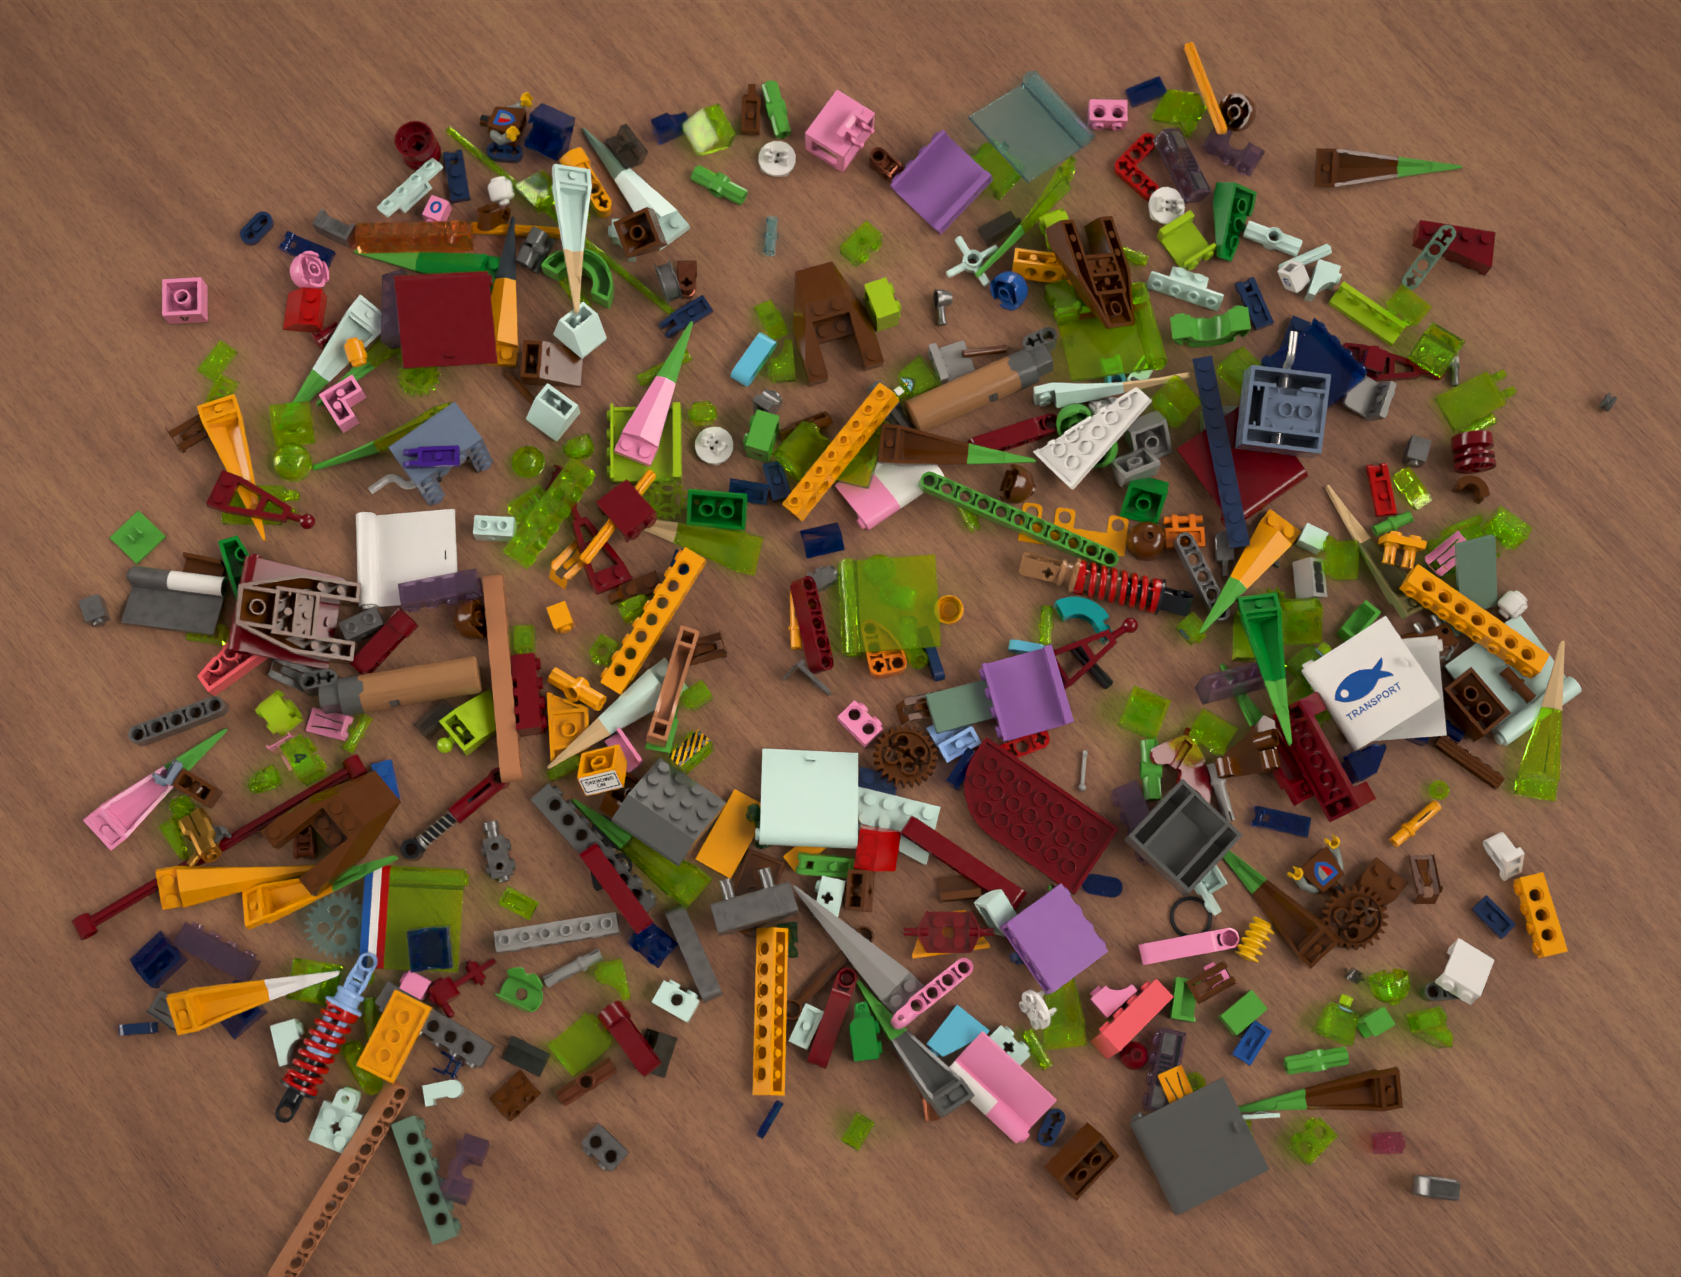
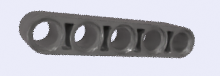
M1184 532L1175 537L1173 545L1209 615L1221 591L1194 537L1190 533ZM1181 537H1184L1188 540L1187 547H1183L1180 545L1179 541ZM1189 555H1194L1197 558L1196 565H1192L1189 562ZM1199 572L1205 574V582L1198 580L1197 575ZM1207 590L1214 592L1215 598L1213 600L1207 598ZM1229 607L1224 611L1223 617H1218L1214 622L1226 620L1230 615Z
M211 696L131 727L128 732V738L139 746H147L223 717L228 712V704L218 696ZM220 702V708L217 711H213V706ZM201 709L200 717L194 718V713ZM178 717H182L181 724L176 726L175 720ZM163 724L162 731L156 733V727ZM143 731V738L137 740V734Z
M679 904L664 911L704 1003L723 995L684 904Z

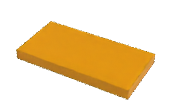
M734 789L695 860L729 879L732 878L755 837L756 828H760L761 803Z
M395 989L356 1066L394 1084L433 1007Z

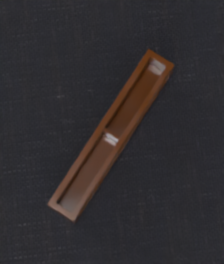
M1445 735L1437 738L1433 744L1434 748L1494 790L1500 787L1505 779L1502 773L1494 771L1489 764L1481 762L1482 760L1479 757L1471 755L1469 750L1461 748V745L1451 741L1449 736Z

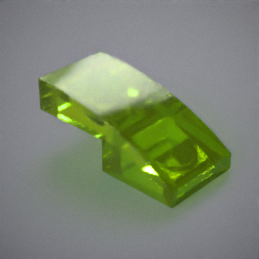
M1410 467L1404 468L1392 477L1399 491L1406 495L1414 510H1419L1433 500L1423 483Z

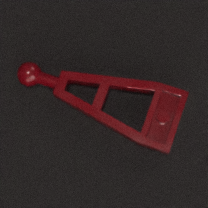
M1347 342L1343 344L1341 381L1349 382L1352 373L1359 371L1363 353L1369 346ZM1388 352L1386 358L1387 374H1380L1378 378L1368 377L1376 382L1417 379L1419 375H1427L1433 380H1441L1445 376V370L1440 365H1435L1432 368L1420 367V362ZM1395 363L1410 367L1412 371L1395 373Z
M222 470L206 502L207 507L226 514L286 523L290 519L298 522L303 529H311L315 525V518L311 514L299 515L292 512L290 505L243 477ZM239 485L261 497L255 510L229 506ZM270 502L282 509L283 512L282 514L264 512L267 503Z
M566 497L562 501V507L565 511L570 512L574 520L571 527L581 555L591 541L584 542L580 527L584 526L593 539L599 531L587 517L581 518L576 509V499ZM607 541L602 546V550L614 563V566L594 573L591 562L589 564L583 562L587 578L596 595L614 589L633 579L624 562Z
M1126 618L1122 626L1113 632H1110L1108 629L1053 650L1056 658L1058 655L1082 646L1090 659L1087 664L1069 679L1056 658L1064 689L1066 690L1074 685L1117 644L1115 639L1125 633H1134L1138 629V622L1134 618ZM1107 637L1109 643L1094 655L1088 644Z

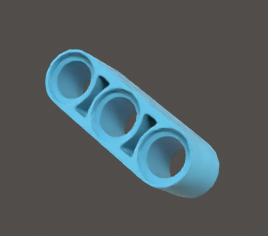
M760 332L736 364L730 377L748 387L773 353L777 342Z

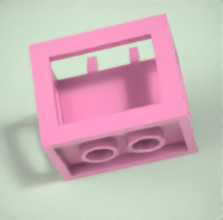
M836 90L806 131L805 150L843 173L860 148H863L868 137L874 133L875 113L839 90ZM817 145L836 155L837 159L818 148Z

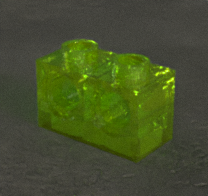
M1311 1117L1304 1124L1305 1129L1301 1133H1295L1289 1140L1291 1143L1287 1147L1305 1165H1311L1338 1137L1321 1117ZM1317 1126L1321 1127L1323 1131L1320 1138H1317L1314 1134ZM1303 1141L1307 1142L1309 1146L1306 1153L1300 1150V1144Z

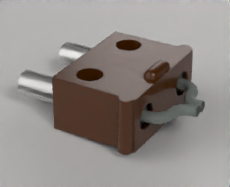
M1436 614L1430 617L1436 627L1427 632L1424 631L1419 622L1414 623L1413 626L1420 637L1438 636V639H1442L1443 651H1439V653L1441 654L1449 649L1451 651L1447 653V657L1439 656V659L1449 660L1454 647L1459 643V639H1456L1448 623L1442 624Z

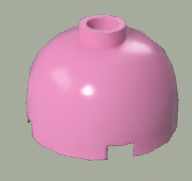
M305 251L293 259L290 266V276L296 286L299 288L318 289L325 286V283L329 280V270L325 261L321 262L318 258L320 255L313 251Z

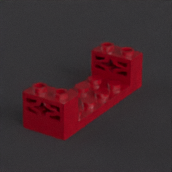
M1318 692L1288 706L1292 737L1291 746L1286 741L1276 713L1271 715L1273 720L1276 721L1277 728L1329 823L1376 799L1367 781L1353 787L1318 724L1315 715L1326 710Z

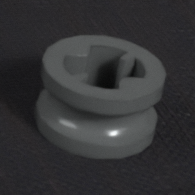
M1608 392L1601 401L1599 408L1604 407L1605 411L1608 412L1616 402L1617 397H1612L1611 393Z

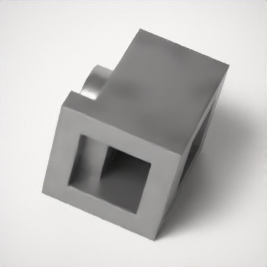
M830 565L817 568L814 574L811 572L807 573V576H811L815 580L818 594L837 583V576H839L835 567H830Z

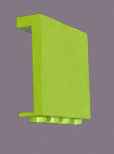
M673 402V406L669 407L659 448L651 467L614 453L622 431L637 407H614V404L610 403V410H607V422H610V428H607V440H610V447H607V459H610V466H607V477H610L612 484L622 483L626 479L630 483H638L647 470H651L656 474V479L652 483L682 482L681 403Z

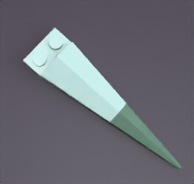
M582 127L583 133L634 213L645 207L654 209L668 245L690 229V225L678 213L676 208L589 131Z

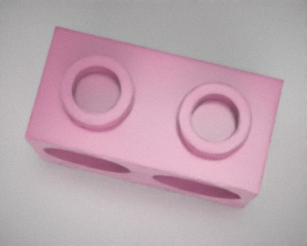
M1090 99L1087 108L1088 129H1112L1114 131L1125 129L1128 121L1127 100ZM1095 114H1099L1102 117L1098 118L1095 116ZM1117 114L1120 118H1115L1113 115Z
M854 700L837 717V720L866 748L882 732V723L877 717L874 716L872 718L867 713L868 709L863 703H857ZM853 711L858 712L860 718L852 720L849 718V714ZM867 725L872 726L874 732L872 734H865L863 728Z

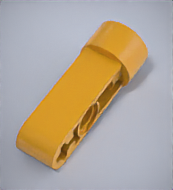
M581 147L570 150L560 159L561 165L591 170L592 189H597L598 192L595 194L591 193L589 203L598 217H609L612 213V201L591 169L590 159Z

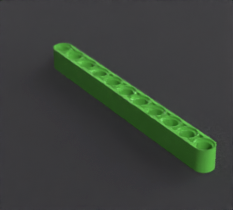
M925 472L919 480V488L927 494L1071 556L1081 558L1088 563L1094 562L1097 567L1106 565L1107 570H1109L1119 561L1117 552L934 472ZM930 478L933 481V485L926 486L923 479ZM942 486L950 487L951 493H943ZM960 494H967L969 501L963 502L960 499ZM978 502H985L987 505V509H980L978 507ZM996 509H1002L1005 512V517L997 516ZM1014 517H1020L1023 520V524H1015ZM1032 525H1038L1041 528V532L1035 533L1032 530ZM1051 532H1055L1058 534V541H1054L1051 539ZM1068 540H1074L1077 547L1075 549L1069 547ZM1086 548H1092L1095 553L1094 556H1089L1086 553ZM1105 555L1112 558V564H1107L1104 561Z

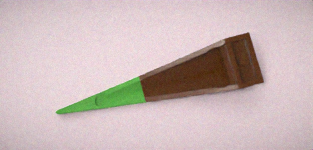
M1316 148L1314 187H1338L1459 169L1462 166L1337 148Z
M882 423L878 463L914 466L1036 462L1033 458L946 438L903 425Z
M1229 850L1223 856L1274 923L1294 953L1310 969L1340 942V939L1324 922Z
M1397 1067L1382 1070L1372 1069L1238 1106L1240 1112L1271 1110L1388 1111L1403 1108L1400 1070Z

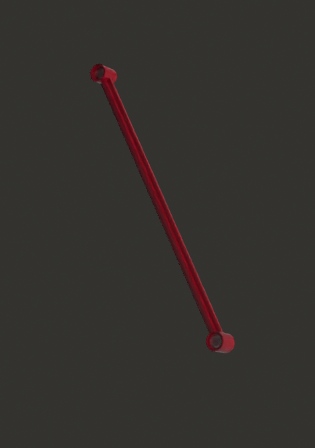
M358 754L345 759L342 762L343 768L234 831L231 833V838H222L219 844L222 852L267 827L276 818L312 795L332 788L348 778L352 780L367 774L368 771ZM190 858L178 864L177 866H189L186 862ZM201 858L194 866H200L205 861ZM154 878L92 916L89 913H84L73 919L72 924L80 939L85 940L92 937L98 932V925L158 891L157 878Z

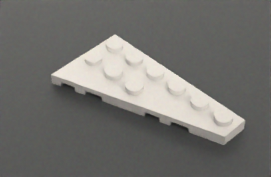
M1135 387L1116 399L1115 403L1108 407H1103L1099 410V413L1084 419L1065 431L1064 435L1056 440L1052 439L1048 442V445L1041 449L1038 448L1033 453L1074 490L1152 400L1139 388Z

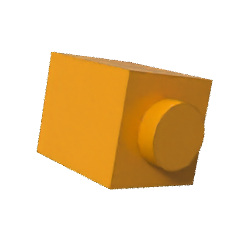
M565 601L546 607L556 633L565 634L575 627Z

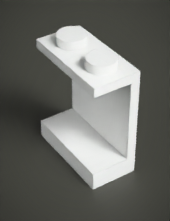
M1458 938L1449 947L1447 954L1451 956L1444 973L1436 979L1435 983L1471 1005L1481 996L1494 959Z

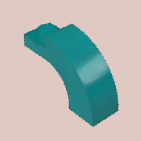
M1065 597L1055 601L1053 606L1063 622L1078 618L1087 621L1093 627L1096 634L1108 629L1112 632L1110 626L1104 623L1108 620L1109 615L1096 602L1083 597ZM1107 637L1100 639L1103 645L1109 642Z

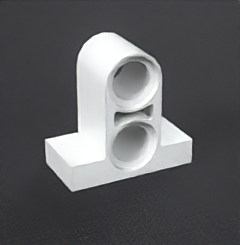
M1503 832L1483 841L1486 852L1500 869L1499 876L1503 881L1522 872L1525 853L1520 847L1516 849Z

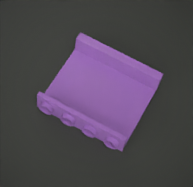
M942 130L935 133L931 138L930 144L923 146L914 161L910 160L906 164L905 170L892 179L890 186L941 235L994 179L987 170L985 171Z
M1052 645L988 664L982 663V669H979L981 680L986 681L987 688L984 691L987 700L991 699L993 707L990 708L992 719H996L998 727H995L998 739L1002 738V741L1006 742L1074 722Z
M1062 884L1052 888L1046 895L1000 926V929L1046 995L1058 990L1108 952L1104 940L1098 937L1092 923L1086 920L1082 914L1081 907L1073 901L1069 890Z

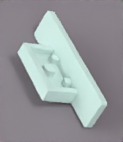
M431 158L390 196L384 199L377 206V209L386 217H390L398 208L406 213L432 189L428 181L442 170L443 166Z
M1175 266L1172 267L1170 276L1151 271L1146 284L1148 289L1215 311L1219 310L1224 297L1221 293L1206 289L1208 277Z
M1217 865L1194 888L1196 893L1205 900L1204 905L1208 912L1213 913L1214 916L1222 910L1211 893L1228 884Z

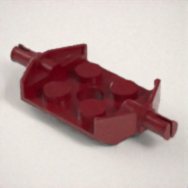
M926 911L918 927L904 928V936H916L926 953H972L979 938L982 936L994 937V928L980 927L972 911ZM945 927H951L954 930L952 938H945L942 931Z

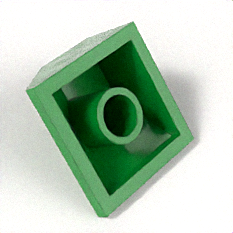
M1151 477L1130 481L1119 516L1139 522L1149 521L1158 524L1168 494L1169 482Z

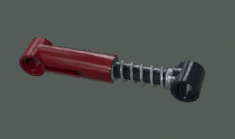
M500 767L492 769L487 777L448 808L450 812L447 811V815L441 816V819L436 821V824L430 825L428 830H424L425 833L404 841L400 848L401 854L410 861L420 860L426 848H428L429 844L432 845V841L438 840V836L444 835L443 832L449 831V827L455 826L457 821L461 824L498 792L508 788L511 782H495V777L500 774ZM412 845H416V853L413 855H409V847Z

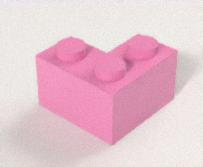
M353 375L319 394L343 433L360 424L351 407L367 397Z

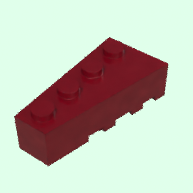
M1420 220L1414 228L1412 246L1423 250L1441 226L1450 224ZM1451 225L1456 230V236L1441 256L1447 261L1462 264L1464 268L1479 271V274L1485 276L1492 268L1496 232ZM1443 229V237L1441 239L1437 237L1435 240L1445 246L1446 242H1443L1445 237H1451V229ZM1432 244L1429 252L1433 255L1438 254L1440 246Z
M535 652L511 655L512 679L516 685L513 686V695L515 702L518 704V706L514 707L517 722H519L516 723V731L521 737L545 734L548 722L547 716H543V709L546 708L545 697H541L540 690L544 689L543 678L539 677L538 671L542 669L541 659L537 658Z

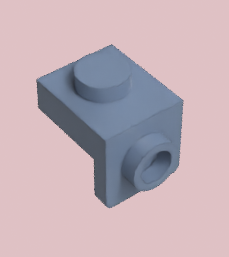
M174 758L165 776L156 772L152 773V777L155 779L154 782L164 787L167 784L172 786L183 769V763Z

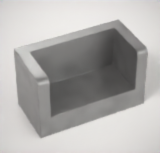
M324 209L319 211L312 223L318 234L350 249L359 235L355 224L351 223L349 226L328 216Z

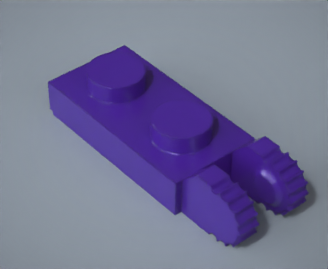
M458 445L427 446L403 450L404 456H418L416 461L403 462V467L407 469L460 467V447Z

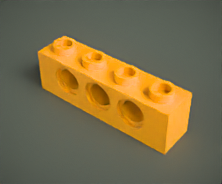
M1015 248L1012 271L1021 275L1025 280L1073 286L1054 253Z
M1544 872L1515 879L1514 891L1516 895H1519L1521 901L1520 910L1525 915L1527 921L1526 930L1532 937L1534 954L1538 958L1567 952L1568 949ZM1530 891L1535 893V901L1531 900L1529 896ZM1536 911L1542 914L1541 921L1536 918ZM1543 930L1548 934L1547 941L1542 938Z

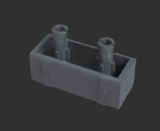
M771 867L758 870L763 889L740 896H735L731 878L720 881L719 884L724 900L710 904L719 937L797 915L798 908L790 881L775 885Z

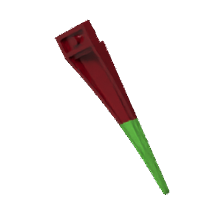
M1222 663L1220 668L1252 730L1263 717V714L1251 701L1227 666ZM1278 733L1279 745L1277 750L1281 768L1272 770L1281 790L1284 789L1292 804L1296 806L1315 795L1285 740Z

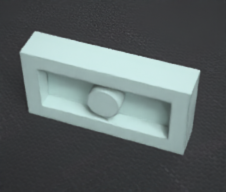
M806 1003L789 1042L807 1050L824 1011Z

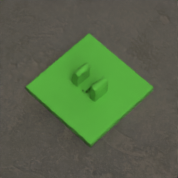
M139 510L110 537L136 564H139L166 538Z

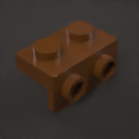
M519 1070L489 1099L498 1111L511 1122L527 1106L533 1103L541 1092L532 1084L524 1072Z

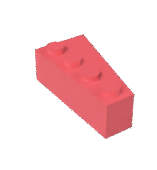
M227 642L222 647L223 649L220 653L212 658L197 677L206 690L213 696H216L264 662L268 657L250 653L235 654L228 652Z
M1157 979L1151 983L1146 981L1139 988L1141 992L1137 996L1133 994L1126 1001L1128 1005L1124 1009L1119 1008L1112 1015L1114 1018L1110 1022L1106 1021L1099 1028L1100 1032L1090 1041L1106 1059L1120 1052L1173 998V995Z

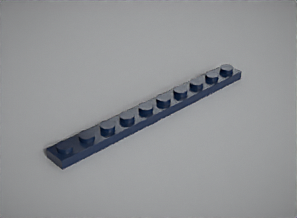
M1212 355L1192 359L1229 548L1235 549L1250 546Z

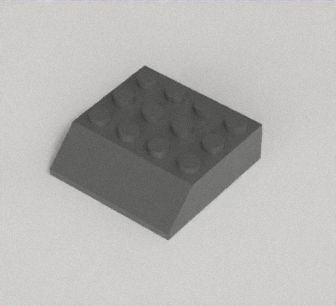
M659 758L630 791L611 821L679 867L719 818L726 802Z
M1181 779L1124 840L1182 896H1186L1243 835L1184 779Z

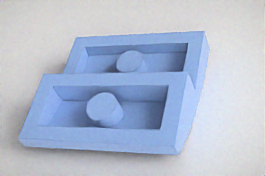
M934 724L926 728L947 763L981 744L974 728L970 725L936 734Z

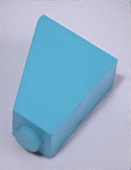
M956 1005L926 1045L934 1055L944 1057L973 1042L982 1031L988 1034L990 1030L959 1005Z

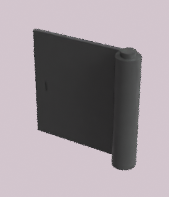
M1223 1077L1149 1114L1138 1112L1131 1116L1132 1120L1129 1124L1174 1215L1186 1212L1269 1170Z

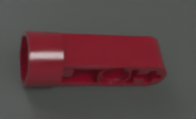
M399 607L387 619L388 622L353 658V662L350 663L360 675L373 673L405 638L408 639L419 627Z
M621 1001L609 1004L599 1013L597 1019L607 1033L613 1035L641 1075L647 1077L662 1064L660 1058L631 1020V1014Z

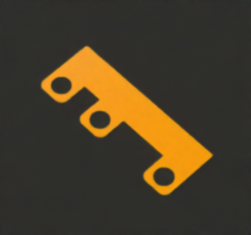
M1028 502L1023 504L1022 511L1026 512L1028 507H1035L1038 510L1037 517L1041 519L1043 508L1040 504ZM1062 507L1056 509L1054 525L1116 551L1118 556L1124 557L1129 523L1127 518L1116 515L1110 516L1107 533L1074 528L1075 511ZM1066 511L1070 513L1071 520L1069 523L1060 522L1059 514ZM1116 519L1122 520L1124 523L1123 530L1115 531L1112 528V522ZM1032 525V530L1035 533L1041 532V528L1038 525ZM1055 532L1050 533L1051 539L1058 541V534ZM1019 533L1018 541L1043 544ZM1068 540L1069 547L1075 549L1077 547L1076 542ZM1086 548V551L1094 552L1092 548Z

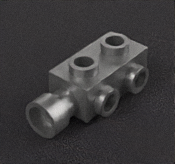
M498 820L486 822L482 826L488 839L483 840L484 845H481L483 857L488 859L489 864L486 865L488 877L492 876L493 880L498 879V883L509 881L510 876L514 875L513 870H517L514 858L510 859L508 852L512 850L509 838L505 839L504 835H499L498 829L500 827ZM494 843L499 845L496 851H493L491 848ZM498 863L503 864L502 870H497L496 866Z

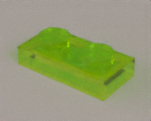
M220 340L197 371L214 383L238 352Z

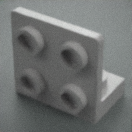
M964 341L938 348L936 343L929 345L928 355L939 386L975 371L971 358L962 357V350H967Z

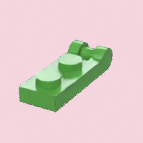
M798 852L797 859L799 860V865L796 866V873L801 875L847 878L848 869H853L855 859L850 856ZM807 861L812 862V867H806Z

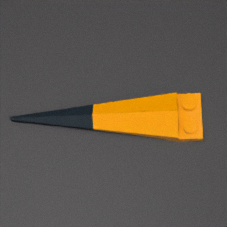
M513 216L510 220L491 294L498 364L482 365L517 368L519 340L515 219Z

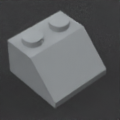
M1158 410L1138 417L1124 432L1130 452L1146 447L1156 458L1173 453L1167 420Z
M1146 447L1115 458L1111 463L1114 481L1121 488L1128 487L1130 481L1157 475L1161 466L1160 460Z

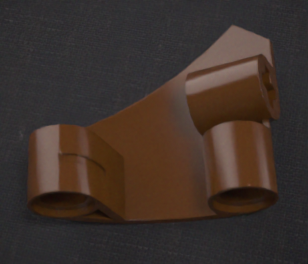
M1264 715L1242 740L1225 754L1216 758L1214 761L1217 777H1239L1281 768L1277 750L1279 735L1276 721Z

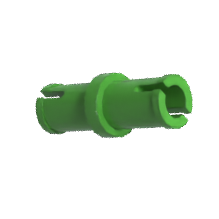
M1410 511L1395 517L1390 516L1386 521L1373 525L1372 530L1377 537L1390 531H1397L1399 527L1412 523L1414 521Z

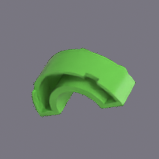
M584 248L582 275L587 276L593 282L591 290L592 299L596 303L610 309L615 293L610 268L601 256ZM558 250L541 264L543 273L558 282H561L568 276L564 251Z
M1234 306L1232 309H1228L1225 314L1216 315L1208 319L1204 317L1193 318L1190 314L1185 315L1184 313L1175 314L1174 317H1170L1173 341L1178 345L1188 343L1189 347H1212L1236 341L1235 337L1241 335L1243 338L1251 330L1248 307Z

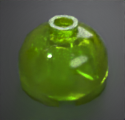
M290 442L279 446L275 450L272 457V466L281 479L291 483L299 482L308 476L310 469L313 467V458L309 451L301 444Z
M1394 968L1392 973L1385 974L1386 970H1382L1369 976L1368 982L1373 996L1383 1003H1388V1005L1399 1004L1410 992L1411 980L1408 971L1405 969Z

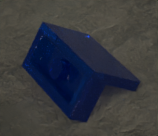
M837 522L800 531L807 559L845 550L842 532Z

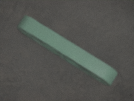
M1441 226L1404 274L1402 285L1406 289L1413 290L1419 286L1454 240L1456 230L1453 226ZM1450 228V234L1452 235L1450 238L1445 237L1443 242H1446L1445 246H1443L1441 242L1436 241L1435 239L1437 237L1441 239L1444 235L1442 233V230H1448ZM1432 244L1440 246V252L1436 255H1432L1429 252ZM1420 260L1428 262V268L1424 271H1420L1417 268ZM1414 268L1417 273L1422 274V276L1419 278V276L1417 275L1414 278V281L1416 283L1414 285L1410 284L1409 286H1407L1406 278H1411L1415 274L1411 272Z

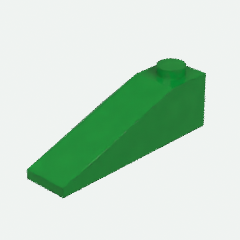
M1216 182L1213 197L1217 257L1228 262L1232 261L1240 243L1239 236L1241 231L1246 229L1245 222L1247 217L1252 215L1257 192L1236 182Z

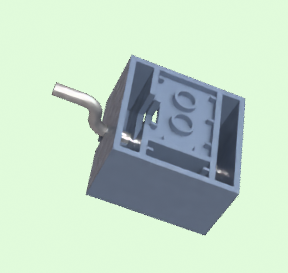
M1290 331L1288 353L1283 369L1251 365L1244 371L1234 449L1265 453L1277 452V454L1305 458H1314L1322 453L1331 374L1290 370L1295 359L1298 332Z
M453 402L389 447L410 481H405L396 474H388L368 487V489L374 494L388 483L395 482L404 489L416 487L429 506L437 505L443 500V497L446 495L439 483L442 482V477L448 474L452 467L404 468L403 462L418 460V456H404V449L458 445L460 447V465L464 462H470L477 473L489 469L494 461L487 450L483 438L456 402Z

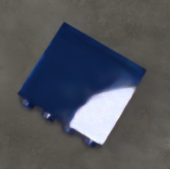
M1314 318L1312 324L1298 335L1295 359L1290 370L1331 374L1327 409L1365 380L1367 371L1364 364L1357 362L1352 352L1348 348L1345 349L1340 344V340L1327 331V327L1323 322H1319ZM1289 342L1272 356L1266 355L1263 357L1260 366L1283 369L1287 358Z

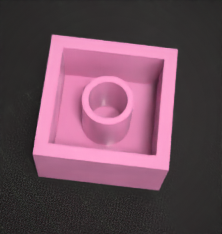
M201 277L162 279V316L168 324L208 322L207 285Z

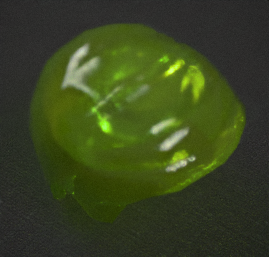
M589 433L567 441L566 447L563 444V453L573 461L587 460L592 456L595 449Z

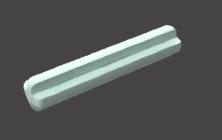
M1328 244L1322 245L1290 260L1300 262L1305 266L1332 253L1331 246ZM1288 261L1279 264V269L1283 267Z

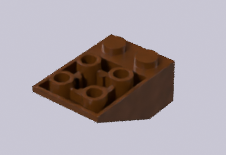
M523 340L520 377L524 385L545 386L548 383L551 386L581 387L583 359L570 348L545 341Z

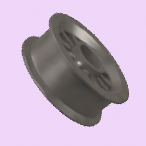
M668 260V263L660 266L654 264L667 304L669 305L670 301L678 298L683 300L670 260Z

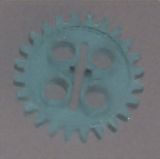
M332 892L330 899L324 896V902L319 899L316 900L318 907L310 906L314 912L306 913L311 919L304 922V924L310 925V928L304 930V932L311 933L307 941H315L311 947L313 948L318 945V953L326 950L325 957L332 952L334 959H336L338 953H341L342 958H345V952L347 951L351 956L353 955V948L360 951L358 944L361 941L363 903L357 904L359 897L351 900V893L345 898L343 892H340L339 897H336L335 893ZM333 905H339L342 909L341 915L333 916L330 913V908ZM349 909L350 913L342 923L344 928H339L328 941L327 936L335 927L333 921L338 922L345 911ZM349 917H357L359 925L355 928L349 927L347 924ZM319 923H328L329 931L327 933H320L318 930ZM337 934H344L347 938L346 943L343 945L337 944L335 936Z

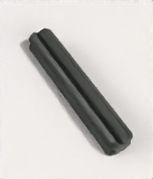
M1082 647L1070 651L1083 666L1090 661ZM1097 663L1089 670L1091 675L1104 689H1108L1113 684V680Z

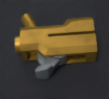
M198 808L190 813L195 822L194 824L189 815L183 817L178 822L183 834L195 846V853L186 862L192 868L201 858L206 863H210L221 857L223 854L219 846L223 837L231 838L232 836L225 826L216 827L210 815L203 808Z

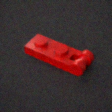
M1379 463L1377 466L1373 464L1366 465V475L1369 480L1376 517L1395 515L1397 510L1387 463ZM1376 473H1380L1381 477H1376Z

